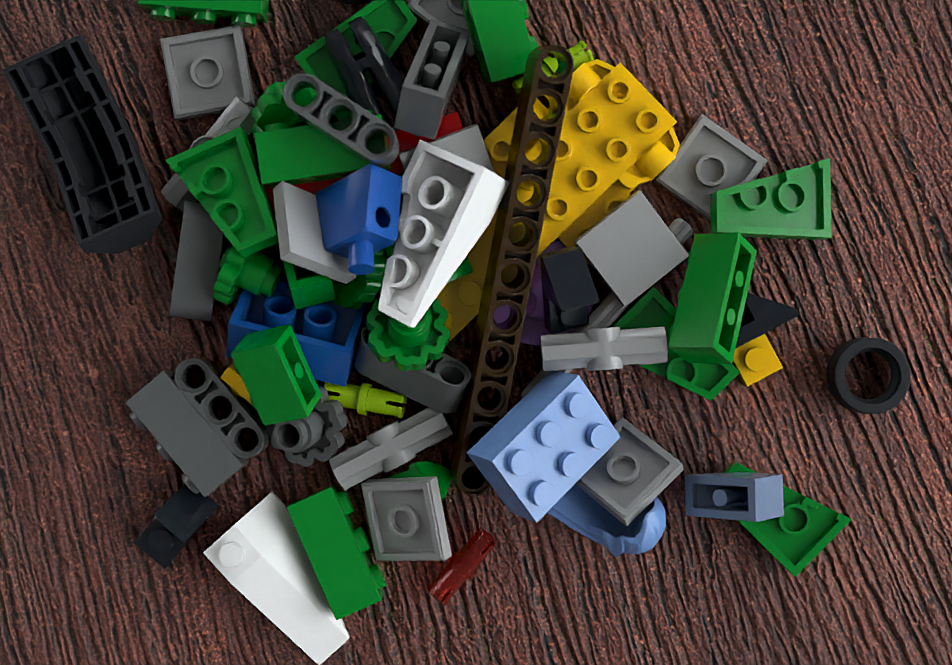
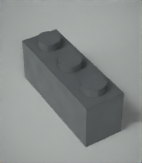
M431 19L403 83L394 128L407 131L415 136H424L435 140L462 70L471 30Z
M173 370L162 371L125 402L132 410L129 416L137 427L144 432L149 430L158 441L155 446L161 456L170 463L175 461L184 472L181 477L187 487L195 494L201 492L206 497L217 490L250 461L247 458L237 457L229 450L179 390L175 383V372Z

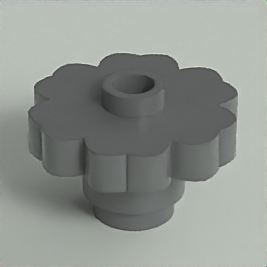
M318 386L322 396L307 418L266 425L272 446L276 449L284 450L286 459L290 463H299L304 467H309L317 460L326 462L345 443L344 436L340 432L347 425V418L343 413L342 404L338 400H328L327 390L323 386Z

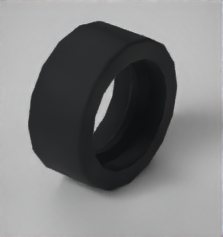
M855 338L847 341L832 353L827 365L826 382L831 395L843 407L857 413L881 414L895 408L905 398L910 386L911 368L905 354L894 343L882 338ZM862 352H874L881 355L888 362L891 369V381L887 390L881 396L874 399H862L855 396L848 389L845 382V369L848 362L855 355Z

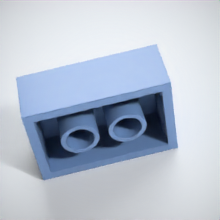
M551 370L467 454L511 513L537 523L620 438V435L579 375Z

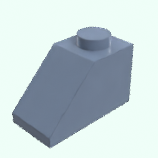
M753 472L686 474V516L752 522L784 516L783 474Z

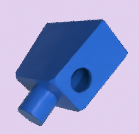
M371 163L316 193L323 245L328 252L347 258L348 271L356 275L372 273L374 271V253L394 244L398 237L402 177Z

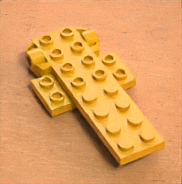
M596 59L583 63L572 74L537 257L557 238L567 248L576 246L574 241L629 198L631 196L629 193L640 184L652 181L676 158L680 143L673 126L677 121L621 63L614 67ZM536 99L533 105L534 114L538 119L544 118L548 114L550 107L547 109ZM517 108L484 139L494 172L503 179L505 177ZM537 138L531 139L525 147V155L529 161L537 159L542 151L541 143ZM530 180L522 182L517 189V197L520 202H525L532 197L534 187ZM498 208L490 224L467 254L473 273L446 283L436 297L441 306L448 312L445 326L451 333L449 342L479 313ZM523 222L516 223L510 228L509 240L511 243H517L524 238L526 228ZM510 264L502 270V283H510L516 278L518 274L516 264Z

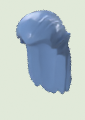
M576 484L547 512L588 539L605 546L615 557H619L622 553L641 554L651 550L663 535L666 526L665 508L657 497L628 526H625Z

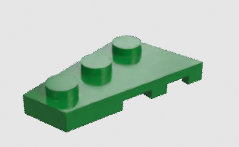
M373 0L333 30H339L343 39L351 47L349 50L352 56H355L362 52L359 44L356 45L348 22L362 16L373 29L387 55L391 58L418 20L404 0ZM324 36L294 57L305 73L316 77L348 98L344 85L329 55ZM365 71V75L371 86V84L374 82V78L372 77L369 71ZM340 111L335 116L338 120H346L350 112Z
M241 127L165 160L242 256H249L279 242L276 218L265 186L261 183L260 171L247 133Z
M830 158L710 194L711 233L739 232L744 237L827 240L832 238Z
M651 286L612 327H620L621 330L665 327L667 345H669V331L674 324L677 309L654 286ZM669 347L667 362L639 365L710 401L740 373L733 364L687 363Z
M735 461L722 472L757 473ZM783 486L784 516L758 522L737 521L791 575L796 577L852 519Z

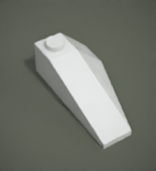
M420 140L402 177L401 194L404 196L399 217L398 237L395 241L393 255L386 262L378 310L409 327L415 328L492 221L509 182L480 165Z
M273 491L203 552L239 592L318 665H321L350 638L342 618L336 621L286 506Z

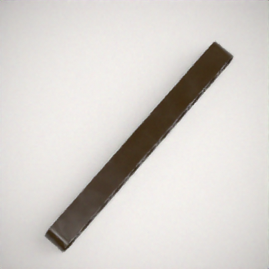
M541 45L536 47L529 54L526 61L504 177L509 182V185L498 208L468 366L471 378L461 403L450 460L452 478L459 490L471 497L484 494L491 485L480 470L472 479L462 478L463 472L467 468L476 466L467 454L478 442L471 441L470 434L475 428L481 426L487 427L488 432L506 415L574 69V60L571 53L560 45ZM549 52L554 54L558 61V68L550 77L542 70L543 57ZM544 95L549 101L550 109L544 118L538 119L534 114L533 105L538 97ZM537 138L541 143L542 151L537 159L529 161L525 155V147L531 139ZM530 180L534 187L532 197L525 202H520L517 197V189L522 182ZM523 222L526 228L524 238L517 243H511L509 240L510 228L516 223ZM510 264H516L518 268L516 278L510 283H502V270ZM502 305H508L510 308L509 317L502 323H494V311ZM494 346H501V357L493 363L485 362L487 351ZM495 387L494 395L490 400L486 402L477 401L478 393L483 388Z

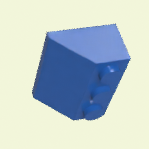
M284 276L281 277L271 297L264 294L256 296L243 289L228 323L226 357L232 358V351L247 333L291 324L314 378L345 387L353 365L369 303H363L360 309H349L335 304L334 300L295 310L287 277Z

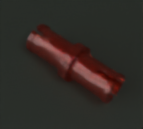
M478 527L458 553H452V556L448 558L449 564L432 584H429L426 588L429 594L438 602L440 601L443 605H446L467 579L472 580L477 574L476 568L491 550L499 544L489 532L484 531L482 527Z

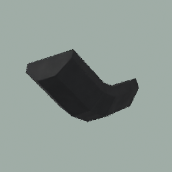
M82 34L2 69L49 156L58 177L77 243L85 253L120 254L149 241L162 220V216L130 128Z

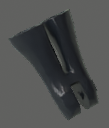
M360 16L348 22L353 33L356 45L359 44L362 52L352 56L349 50L351 47L343 39L338 29L324 35L326 46L344 85L348 99L365 110H373L374 115L381 114L384 122L394 129L378 102L365 75V71H369L376 81L394 120H396L401 90L405 79L390 60L373 29Z

